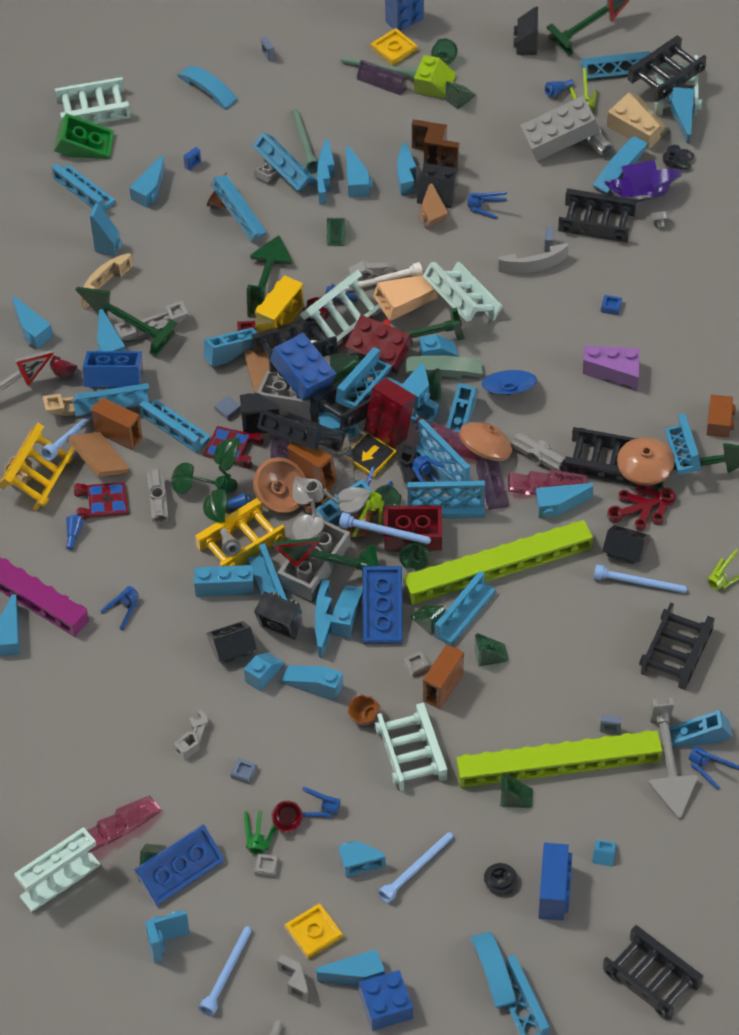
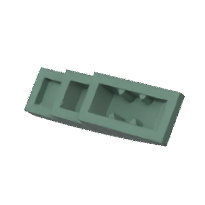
M445 355L405 358L406 374L410 375L422 363L425 366L427 378L441 380L445 376L460 380L462 375L480 379L482 376V363L479 359Z

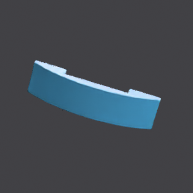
M188 66L178 74V78L187 84L194 83L213 96V102L225 110L238 101L237 97L222 81L202 68Z
M491 931L470 936L476 956L479 957L488 982L489 992L495 1009L516 1004L514 991L503 957Z

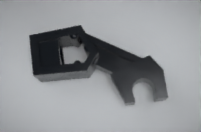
M403 444L397 457V465L403 477V485L407 488V482H420L415 472L411 471L413 461L417 455V447Z

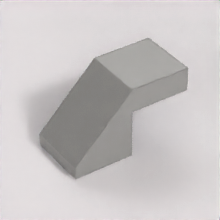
M281 954L277 960L278 971L291 977L287 983L288 994L307 1003L309 1000L308 988L300 963Z

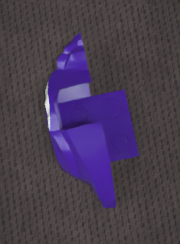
M654 160L622 166L624 178L604 181V184L617 197L636 199L637 202L663 197L669 190L671 183L682 177V171L679 169L657 170Z

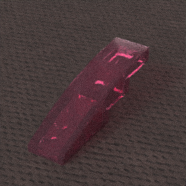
M417 418L415 422L416 432H419L418 421L421 420L420 418ZM425 420L460 456L485 462L486 458L473 453L463 444L459 433Z
M550 470L548 474L530 471L528 475L510 472L507 476L508 492L536 495V488L587 483V475Z
M149 795L117 808L114 815L97 821L96 827L87 830L97 845L89 850L88 853L112 843L143 825L161 812L160 807Z

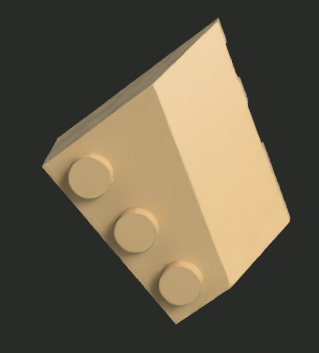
M627 93L608 111L607 127L628 139L635 136L649 144L646 148L647 150L669 131V127L637 94Z

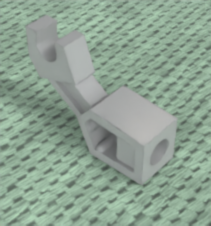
M363 260L349 267L350 274L356 270H359L362 274L357 279L358 281L370 279L374 273L385 275L389 271H398L395 264L390 261L368 263Z
M202 710L197 712L199 720H195L192 716L189 718L193 732H187L174 743L175 752L184 761L200 750L199 745L204 731L208 727L207 715Z

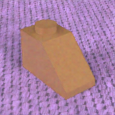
M429 184L419 211V219L425 224L426 228L445 221L448 215L433 184Z

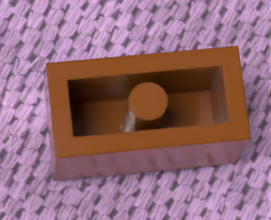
M711 394L706 435L729 438L730 430H734L735 419H731V416H735L736 405L733 404L732 396Z

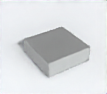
M422 651L404 658V664L412 677L430 670V665Z
M258 854L254 871L255 875L275 878L279 861L278 856Z

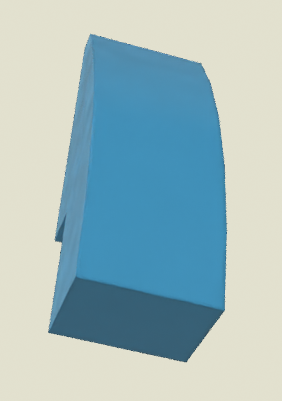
M406 142L402 144L397 164L398 188L401 196L414 193V179H416V165Z

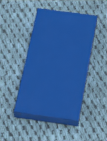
M402 566L363 567V644H403Z
M202 824L135 868L134 871L152 902L157 906L225 859L206 826Z

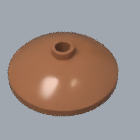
M469 422L464 424L459 431V437L463 444L473 453L483 458L503 461L512 454L513 449L510 440L494 425L484 422Z
M649 437L636 438L627 442L620 449L617 457L620 473L627 480L639 485H654L664 481L671 475L675 464L674 454L669 446L658 439Z
M281 457L271 458L263 462L256 470L253 479L254 492L258 500L262 502V505L270 511L289 513L301 506L293 498L295 477L306 478V476L293 461Z

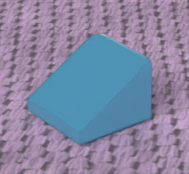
M596 840L592 862L612 866L617 843Z

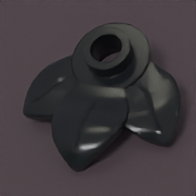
M671 145L662 156L663 163L669 167L676 165L681 169H691V164L688 161L694 158V153L688 149H681L679 145Z

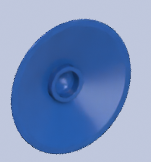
M505 370L487 376L481 384L489 392L512 395L533 387L537 382V378L534 374L527 371Z

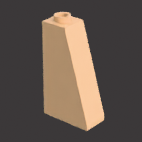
M423 275L378 282L373 296L390 321L438 299L439 293L422 277Z

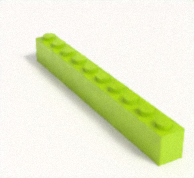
M585 520L575 521L566 526L555 527L543 533H536L533 536L520 538L514 542L501 544L488 550L485 549L479 553L465 555L462 558L446 561L437 566H430L421 571L410 572L403 576V587L411 605L466 588L479 571L485 573L484 582L592 549L593 536Z
M646 730L641 733H624L619 736H603L596 739L585 738L581 741H564L558 744L547 743L535 747L525 746L520 749H503L497 752L486 751L474 755L464 754L456 757V769L460 788L661 762L662 747L658 730Z

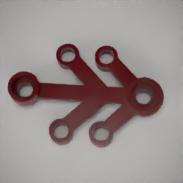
M639 484L635 489L636 495L629 493L627 490H621L618 493V500L620 502L626 503L631 501L637 504L623 509L619 506H611L607 511V518L612 523H618L622 520V517L642 510L639 518L635 521L634 527L637 531H644L646 529V520L652 507L659 504L657 512L652 515V523L654 525H661L667 506L674 504L676 501V493L668 487L658 491ZM647 494V495L652 496V497H654V498L647 499V498H644L643 496H645V495Z

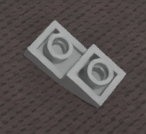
M266 160L265 164L254 169L253 175L267 183L280 173Z

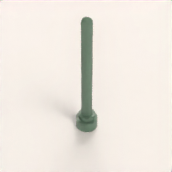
M349 57L341 58V62L344 64L405 75L413 81L418 67L413 66L412 68L405 69Z
M293 109L292 115L307 157L305 160L306 168L309 171H315L318 169L319 160L312 153L299 111Z

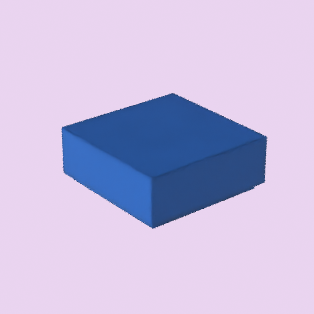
M197 147L183 155L184 167L188 171L201 163V152Z
M604 295L601 312L619 315L622 298Z

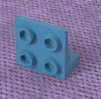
M186 910L174 911L170 915L163 917H153L145 922L148 944L154 963L163 961L162 953L165 952L163 941L190 933Z

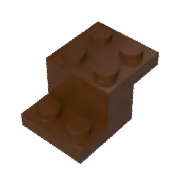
M413 119L412 148L424 150V163L459 169L460 143L447 141V125Z

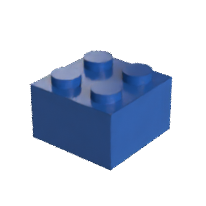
M400 970L359 982V995L372 1031L413 1019V1006Z

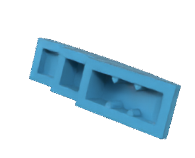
M633 136L604 168L594 182L593 187L609 195L611 190L605 186L604 181L623 178L622 166L636 164L649 144Z
M326 139L318 162L317 187L319 205L326 204V190H331L330 177L335 176L329 139Z
M325 579L321 581L315 609V635L318 657L323 658L331 636V619L333 616L330 615L332 599L328 597L330 594V580Z

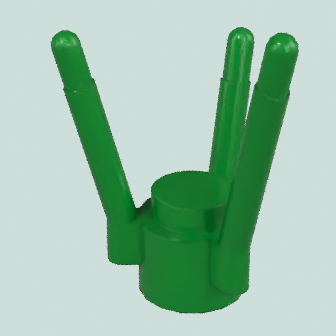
M259 810L256 831L251 837L248 812L245 811L246 848L252 854H263L265 850H269V844L276 827L272 825L267 839H265V836L260 834L262 811Z

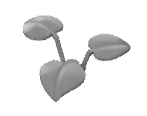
M296 476L293 483V498L297 504L302 506L311 503L312 516L306 514L295 520L292 527L295 539L315 538L322 532L324 520L321 517H316L314 503L320 502L324 495L336 504H339L342 512L355 513L365 505L370 497V491L364 488L350 487L342 490L338 495L339 499H336L326 489H323L320 481Z

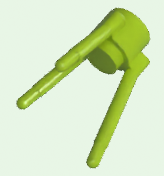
M584 68L583 96L592 111L595 109L598 91L594 90L592 98L588 95L587 69ZM570 87L569 89H570L571 95H572L573 99L575 100V99H577V96H576V94H575L573 88Z
M370 491V497L358 511V514H361L359 520L363 521L367 510L375 511L378 508V525H382L384 501H381L382 496L380 494ZM355 527L353 537H356L360 528Z
M738 549L734 550L724 564V559L721 558L712 574L707 578V583L712 589L719 590L721 588L725 590L729 585L739 580L738 575L726 582L727 575L723 572L738 553Z

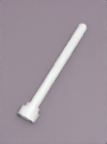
M420 262L409 266L408 269L362 280L358 284L361 288L376 285L378 282L395 280L410 275L411 277L423 275ZM349 286L344 289L347 292L353 291V289H350Z

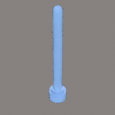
M87 415L54 444L45 445L40 451L41 456L47 461L54 459L57 456L58 449L68 442L70 435H76L93 421L92 415Z
M343 512L340 517V528L348 529V527L352 528L353 526L423 544L431 542L430 537L357 520L348 513Z
M596 564L594 580L601 581V579L609 578L679 593L687 592V587L684 585L609 571L603 565Z
M451 832L446 833L392 884L382 886L378 890L380 898L386 903H390L396 897L397 890L453 839V834Z
M247 926L243 929L212 992L199 1005V1010L203 1014L214 1016L218 1008L217 999L252 932L250 927Z

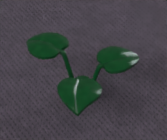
M237 437L223 440L217 445L214 452V461L216 464H219L218 469L224 475L217 477L215 481L193 476L194 466L190 463L179 464L174 469L171 478L173 490L178 494H185L190 490L192 479L214 484L217 489L213 490L211 495L205 498L203 511L209 519L220 523H225V513L228 505L227 493H234L238 487L237 481L230 478L231 474L226 472L231 469L236 460L240 438Z

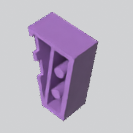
M584 346L583 374L603 381L608 379L616 382V385H627L632 387V390L637 391L640 349Z

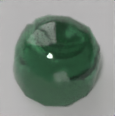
M447 38L438 39L431 50L432 57L440 58L447 65L455 60L458 53L457 45Z
M382 485L375 490L376 493L382 496L381 501H384V506L401 505L402 496L394 487Z
M413 541L401 549L399 561L405 569L414 568L417 571L428 565L430 551L423 543Z

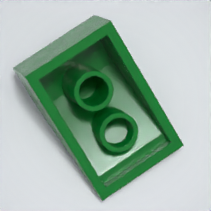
M66 113L58 127L54 151L69 157L109 159L114 130Z

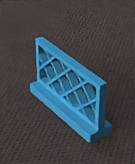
M424 419L419 420V444L415 446L417 447V456L424 457L427 455L431 459L445 465L444 468H441L431 463L432 472L442 482L470 481V466ZM453 488L452 490L456 492L459 488ZM466 492L462 494L464 497L468 495Z
M485 481L407 482L408 506H442V519L485 517ZM453 488H459V490L456 491V492L453 491L452 489H453ZM472 488H480L476 491L472 490ZM412 489H420L421 491L415 492ZM433 489H441L438 492L433 491ZM465 492L469 494L466 497L462 496ZM426 493H428V494L431 495V496H429L428 498H426V497H424L423 495H425ZM448 493L450 496L444 497L442 495Z

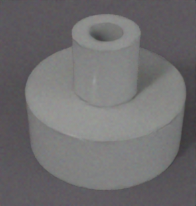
M668 211L650 214L651 221H657V227H664V220L669 219Z

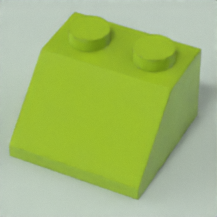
M423 55L414 77V93L447 99L456 73L440 58Z

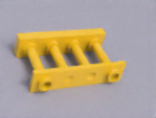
M39 422L30 430L0 480V488L3 490L8 485H14L35 499L37 502L32 508L34 511L40 506L44 507L47 504L49 492L65 465H68L74 458L72 453L75 449L71 446L65 452L59 448L57 456L62 459L58 466L51 461L45 460L32 447L34 443H40L43 446L53 444L43 437L41 431L44 426ZM31 457L52 471L51 478L48 480L27 466L24 461L25 458ZM23 471L45 486L42 493L39 494L17 479L16 473Z
M256 498L226 516L225 523L216 522L195 535L196 547L200 551L209 548L221 561L219 563L220 566H241L248 561V557L260 554L259 545L265 544L268 549L273 546V542L283 541L285 539V527L282 524L275 529L262 515V502ZM256 519L268 533L258 538L248 527L247 523ZM226 528L229 534L237 529H241L253 542L245 548L241 546L240 551L229 558L215 544L222 539L220 530Z

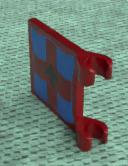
M217 426L203 456L214 459L215 449L220 442L237 437L240 438L234 463L250 469L253 465V462H251L252 457L243 455L249 442L256 446H262L264 442L262 439L263 435L258 432L247 433Z
M125 482L93 485L74 484V495L76 497L88 493L89 509L80 507L76 510L77 515L81 516L83 520L92 517L129 514Z

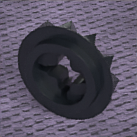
M496 863L486 869L484 882L487 889L492 890L493 893L497 892L503 895L505 892H511L514 886H516L517 874L510 865ZM504 873V881L497 884V878H500Z

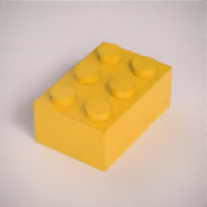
M285 275L280 281L276 282L274 289L266 295L263 303L258 305L255 310L257 332L290 324L295 320L304 307L303 283Z

